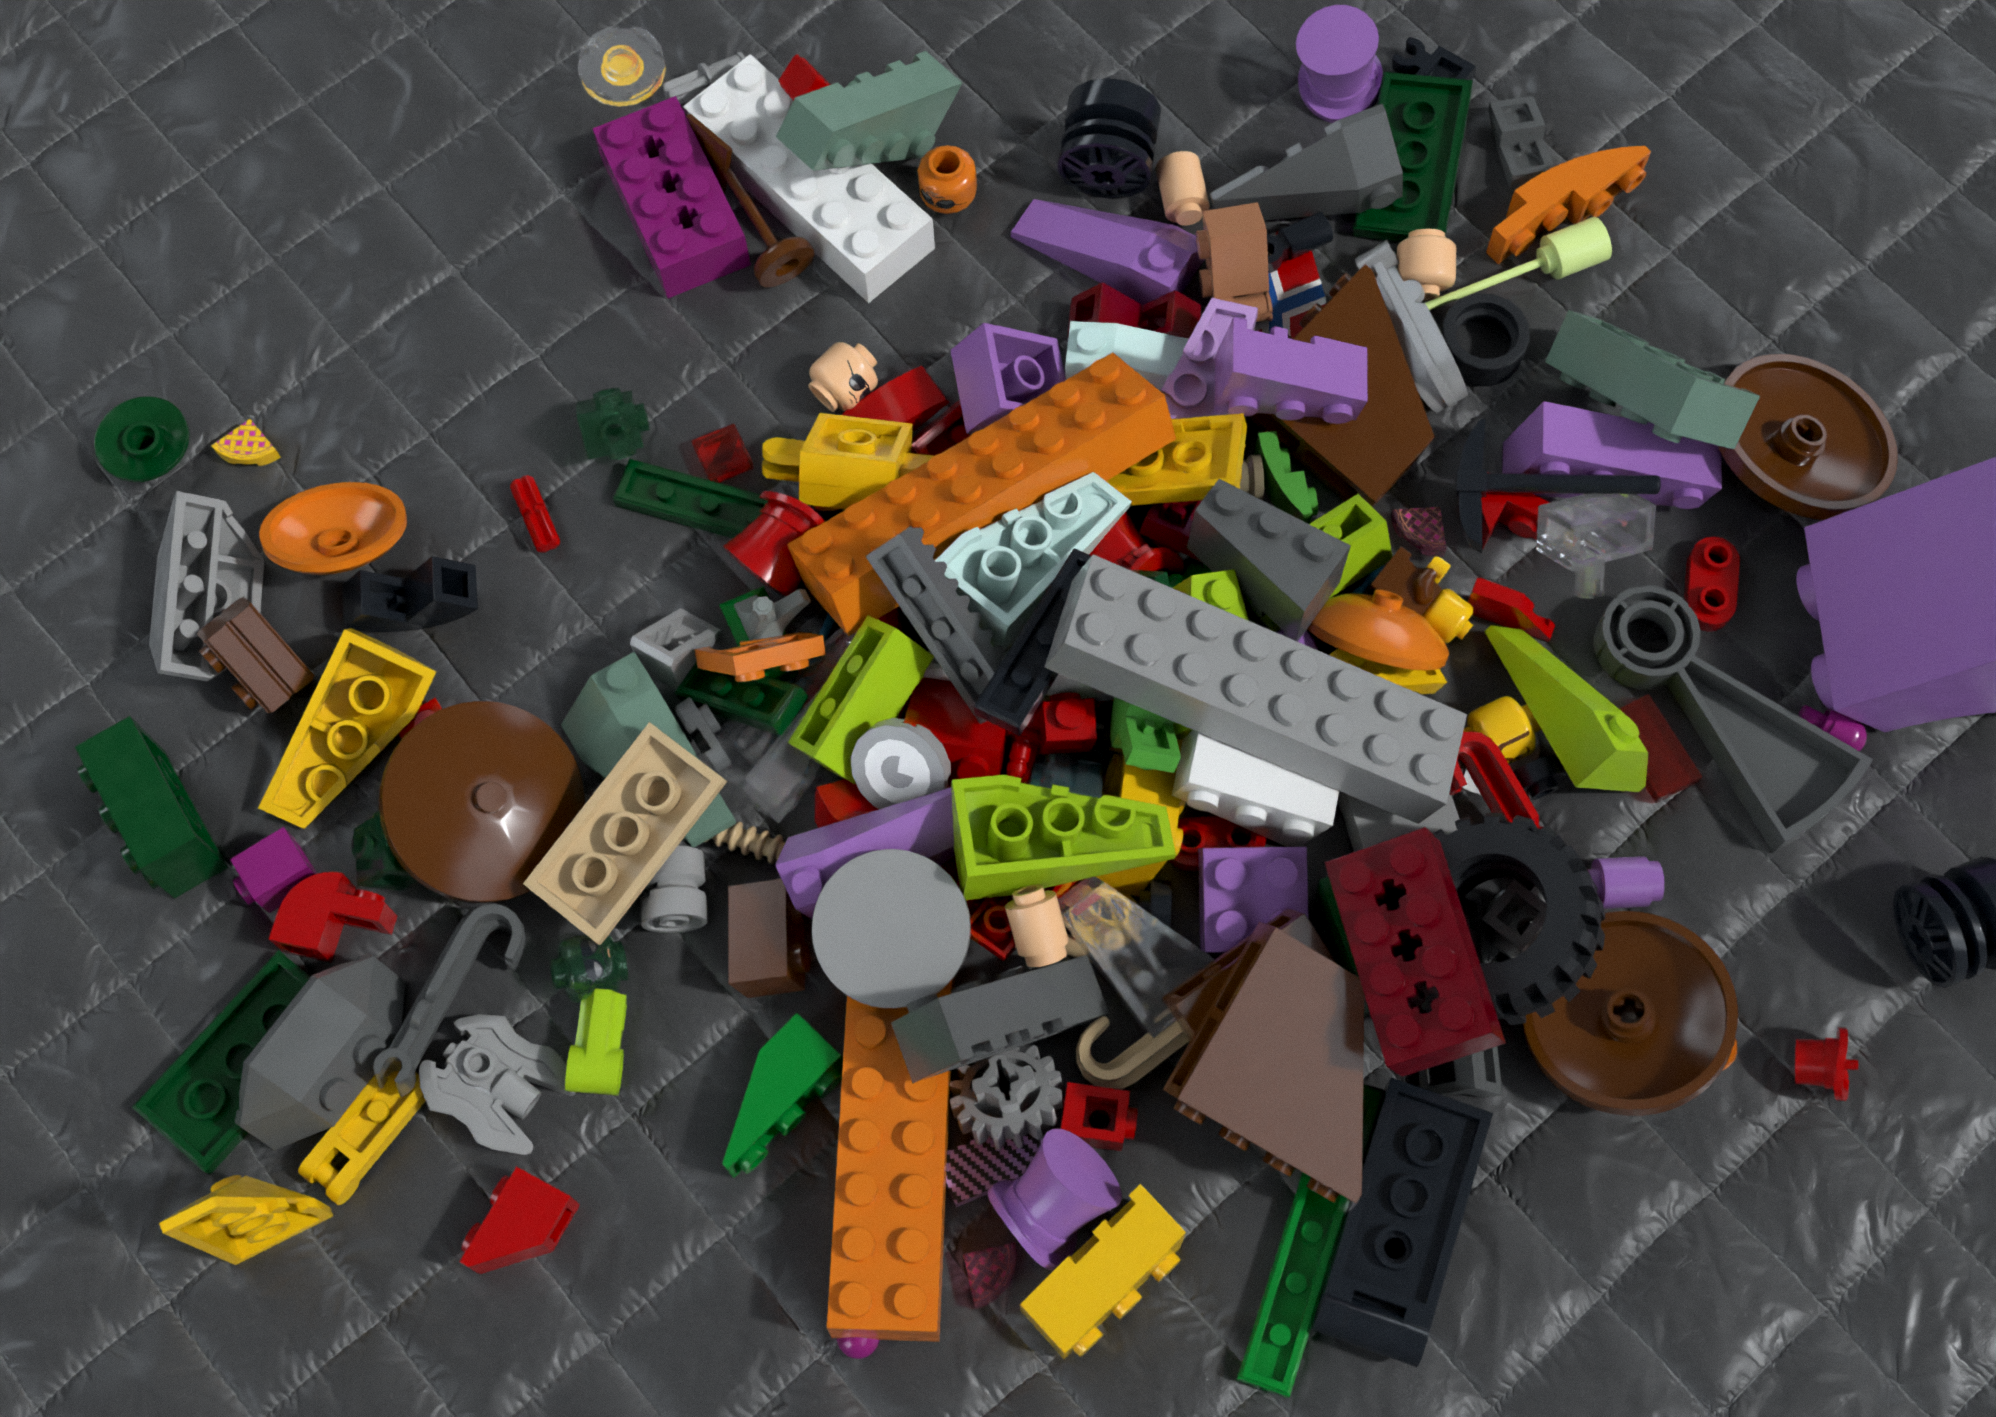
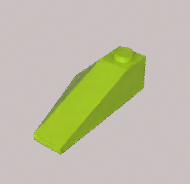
M1490 625L1484 631L1575 787L1640 792L1646 786L1648 751L1638 737V727L1628 716L1524 630Z
M1008 775L954 779L951 782L954 854L959 886L965 900L1011 896L1014 891L1030 885L1040 884L1043 885V888L1171 860L1176 856L1166 806L1110 795L1096 798L1069 792V787L1052 784L1051 788L1021 783V778Z

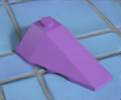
M1033 199L1011 231L1013 239L1100 283L1107 284L1143 305L1174 290L1182 294L1205 260L1199 258L1196 236L1173 224Z
M951 788L788 837L775 866L795 909L813 919L818 897L831 876L847 862L868 852L884 849L906 850L927 857L939 866L953 858L955 854Z

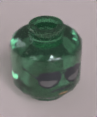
M586 934L566 938L559 946V958L550 959L549 961L555 990L564 988L567 997L573 1003H581V1000L593 994L595 988L613 990L618 993L621 982L628 980L627 960L622 942H613L610 935L607 936L601 945L594 942Z

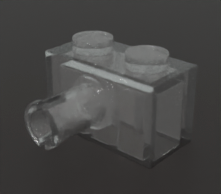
M1582 494L1539 505L1536 550L1569 571H1575L1573 593L1576 596L1585 599H1594L1596 595L1601 597L1605 594V562L1653 550L1656 505L1637 494Z

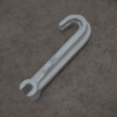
M1386 240L1355 258V262L1359 270L1365 264L1373 270L1417 391L1425 403L1434 412L1438 413L1447 407L1451 408L1458 404L1457 401L1468 396V391L1452 353L1429 308L1425 303H1421L1425 296L1422 285L1416 280H1402L1397 270L1399 262L1396 254L1392 251Z

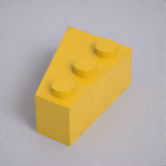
M1141 1184L1128 1195L1131 1200L1109 1221L1105 1219L1093 1231L1094 1235L1072 1256H1068L1020 1304V1311L1063 1359L1073 1350L1079 1357L1083 1356L1103 1336V1333L1097 1328L1112 1313L1120 1320L1142 1299L1137 1289L1146 1280L1153 1276L1157 1282H1160L1181 1261L1175 1253L1180 1249L1186 1232Z

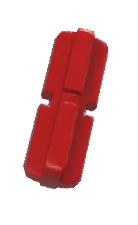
M524 475L519 479H514L510 484V489L536 550L540 553H546L549 550L556 549L560 545V539L534 478L530 475Z

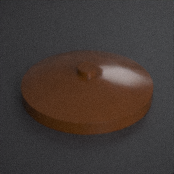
M1768 354L1743 362L1725 380V385L1747 389L1760 396L1735 449L1718 446L1724 460L1737 477L1761 498L1792 514L1825 520L1877 501L1891 485L1897 470L1898 451L1890 424L1875 401L1859 385L1841 372L1821 362L1802 356Z
M492 701L464 702L446 707L426 717L412 728L399 742L390 756L383 773L379 793V812L384 835L390 849L403 868L415 880L437 894L470 903L505 901L531 891L523 883L585 805L583 781L578 765L561 737L549 725L533 714L512 705Z
M1644 912L1605 913V920L1601 921V928L1605 933L1603 950H1595L1593 958L1597 963V967L1591 978L1581 976L1576 983L1580 992L1570 1002L1564 996L1553 1002L1552 1005L1555 1012L1543 1018L1537 1012L1527 1014L1526 1023H1523L1525 1039L1535 1062L1544 1075L1559 1090L1573 1100L1595 1110L1614 1115L1645 1116L1669 1111L1686 1104L1704 1092L1724 1069L1734 1046L1738 1025V1005L1734 985L1727 969L1715 951L1703 939L1683 925L1670 919Z

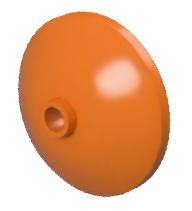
M362 482L333 483L305 490L281 502L263 520L259 531V538L265 555L281 567L303 574H336L360 568L386 554L403 535L407 526V514L402 500L387 488Z
M1375 590L1373 595L1349 593L1329 598L1307 628L1313 635L1340 650L1393 667L1425 671L1437 670L1446 665L1449 651L1443 638L1430 623L1416 611L1402 605L1403 598L1385 590Z

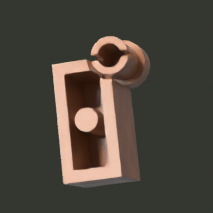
M1258 202L1202 211L1204 230L1196 231L1199 258L1206 259V269L1199 270L1202 297L1258 308L1256 322L1272 321L1273 311L1269 294L1267 229Z

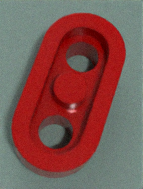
M1707 537L1697 542L1690 552L1686 564L1684 600L1697 616L1701 631L1706 632L1717 631L1725 627L1734 615L1737 607L1740 556L1732 543L1720 537ZM1709 554L1719 556L1723 563L1713 562ZM1705 597L1716 599L1719 607L1710 606L1706 602Z
M1219 816L1183 818L1178 820L1177 828L1183 830V837L1186 835L1197 837L1200 844L1194 848H1189L1182 843L1178 855L1169 861L1178 869L1199 871L1198 848L1265 847L1266 837ZM1235 833H1244L1248 836L1250 842L1242 846L1237 845L1231 837Z

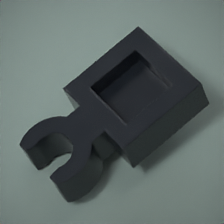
M1412 37L1406 40V52L1414 57L1406 59L1396 53L1392 57V68L1396 73L1473 80L1476 74V66L1441 46H1438L1431 55L1425 51V46L1420 40Z

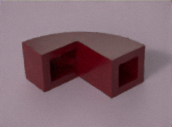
M1102 282L1071 298L1067 338L1069 337L1070 321L1118 323L1189 339L1200 320L1201 305L1176 290L1142 305Z

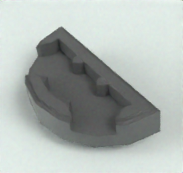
M689 697L675 706V712L713 771L716 770L718 773L730 766L732 762L714 733L722 728L707 704L697 709Z

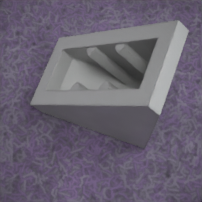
M680 608L633 635L630 646L650 676L676 690L696 663L694 649L708 646L712 648L721 630Z

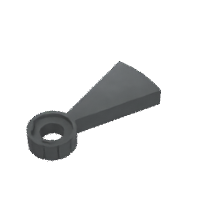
M1654 585L1626 589L1617 595L1607 606L1595 628L1593 647L1598 657L1597 660L1603 670L1612 678L1615 677V680L1619 683L1638 690H1654L1668 686L1772 853L1800 838L1844 799L1859 782L1873 759L1696 657L1695 655L1700 645L1701 629L1694 611L1691 607H1688V603L1681 596ZM1637 619H1647L1655 622L1662 627L1667 635V649L1657 653L1642 651L1629 639L1627 632L1628 623Z

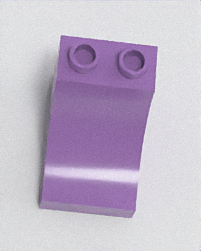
M1996 457L1804 527L1810 563L1798 569L1797 588L1801 601L1808 613L1820 622L1825 653L1813 658L1811 675L1815 690L1822 703L1828 709H1832L1884 733L1932 721L1996 712Z

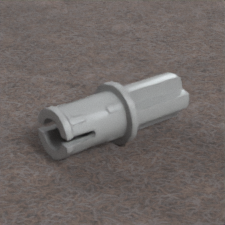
M739 51L735 55L710 65L702 62L698 64L697 70L666 81L663 84L666 100L676 96L680 105L688 103L745 59V56Z

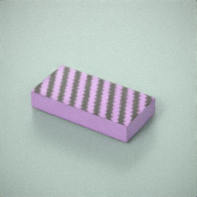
M1030 1134L1023 1136L1024 1143L1022 1148H1017L1013 1139L1005 1140L1001 1150H996L993 1138L989 1137L981 1145L976 1144L975 1140L948 1150L946 1184L955 1206L959 1207L987 1195L988 1190L999 1181H1012L1021 1178L1033 1160L1042 1138L1037 1140Z

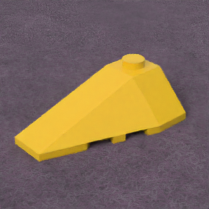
M233 1175L213 1184L210 1187L211 1193L190 1203L160 1222L159 1225L163 1234L237 1265L333 1217V1213L328 1205L313 1197L249 1176Z

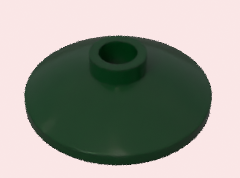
M151 396L132 398L115 406L101 420L94 438L95 454L103 468L120 480L128 482L154 480L171 471L183 458L189 444V426L182 412L165 399ZM153 442L150 447L142 450L144 445Z

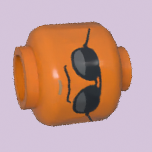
M945 145L931 149L922 157L917 173L920 197L926 206L935 212L943 214L958 213L967 208L974 200L977 190L975 162L968 152L956 146Z

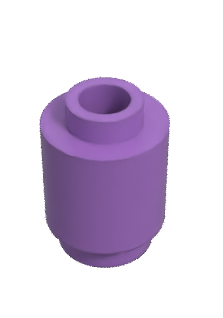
M1645 856L1596 858L1592 862L1591 869H1587L1598 888L1597 894L1603 903L1604 909L1649 907L1651 902L1661 901L1663 898L1664 874L1661 864L1658 861H1648Z

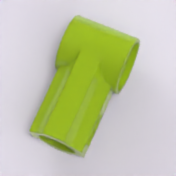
M595 988L590 990L589 994H587L588 991H582L575 1045L570 1046L568 1054L565 1091L618 1096L624 1061V1050L621 1049V1042L625 1027L627 996L608 989Z

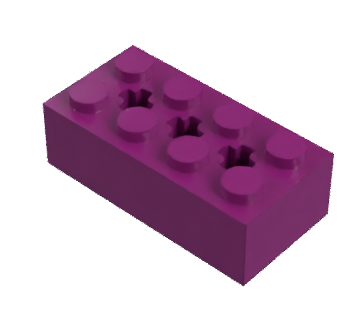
M676 96L592 128L603 164L667 299L751 265L745 235Z

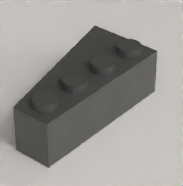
M1088 955L1067 960V957L1056 963L1037 967L1038 969L1025 972L1024 967L1019 966L995 975L994 982L982 985L980 980H975L950 990L951 994L938 998L936 994H931L906 1004L909 1013L891 1022L912 1083L1085 1025L1101 1016L1109 1014Z

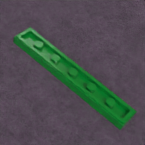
M1363 1085L1362 1161L1383 1096V1091ZM1303 1172L1300 1176L1236 1379L1287 1399L1291 1395L1350 1200L1341 1194L1338 1195L1335 1203L1311 1190L1306 1186L1311 1177Z

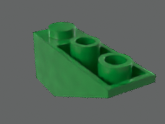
M798 1013L759 1050L722 1163L733 1178L742 1170L746 1174L753 1171L767 1156L769 1151L765 1147L779 1133L783 1136L788 1135L804 1119L806 1112L803 1108L816 1095L820 1098L827 1096L842 1080L840 1071L843 1068V1059L841 1055Z

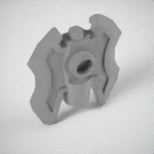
M477 1014L457 1019L454 1022L455 1031L460 1036L466 1035L469 1039L467 1041L462 1040L459 1045L453 1042L449 1044L443 1053V1056L447 1059L444 1070L436 1068V1062L431 1060L422 1061L419 1067L420 1088L429 1110L454 1116L469 1128L478 1144L487 1148L521 1155L531 1154L533 1151L532 1142L505 1110L522 1120L530 1113L540 1098L541 1092L529 1082L569 1096L575 1095L577 1092L565 1091L566 1063L552 1047L532 1044L516 1034L505 1016Z

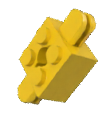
M819 413L805 441L774 437L763 443L762 456L764 460L762 461V474L769 479L799 482L800 501L807 505H813L815 509L820 511H835L847 509L850 505L860 502L887 486L891 481L928 462L934 456L911 453L913 427L911 423Z

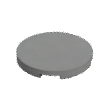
M899 849L868 852L852 859L839 868L822 889L816 902L812 919V939L815 953L830 981L852 999L879 1008L907 1007L906 1004L914 1000L940 992L954 978L961 965H963L971 937V920L968 905L954 879L941 866L929 858Z

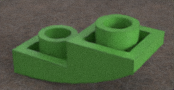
M1277 431L1258 433L1254 454H1260L1262 457L1264 488L1274 507L1310 524L1312 516L1318 514V500L1315 488H1307L1304 471L1291 472L1287 447L1280 448Z

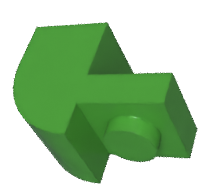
M1114 697L1110 723L1111 747L1123 750L1125 764L1136 766L1143 770L1154 769L1174 773L1181 759L1173 721Z

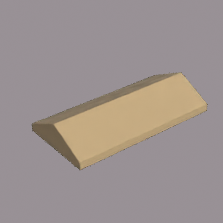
M649 722L523 884L594 942L601 945L727 781Z

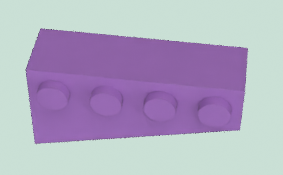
M1543 401L1503 442L1502 474L1658 475L1661 479V490L1656 495L1532 493L1536 496L1675 506L1681 509L1699 508L1722 489L1721 452L1717 445L1683 436L1679 443L1671 442L1652 432L1653 423L1645 425L1624 417Z

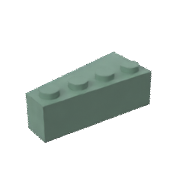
M923 51L914 55V63L905 65L898 60L887 64L886 73L873 77L868 71L856 75L854 80L845 88L837 82L795 97L776 138L813 171L921 158L933 147L935 143L934 135L958 93L962 82L927 51Z

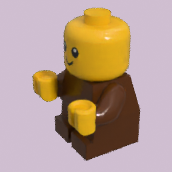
M1401 546L1371 583L1368 591L1374 594L1375 590H1385L1403 598L1402 605L1422 615L1443 638L1445 643L1451 642L1455 636L1462 640L1473 626L1468 621L1473 614V607L1453 590H1442L1438 585L1450 569V564L1440 557H1434L1424 570L1417 568L1409 560L1412 554Z

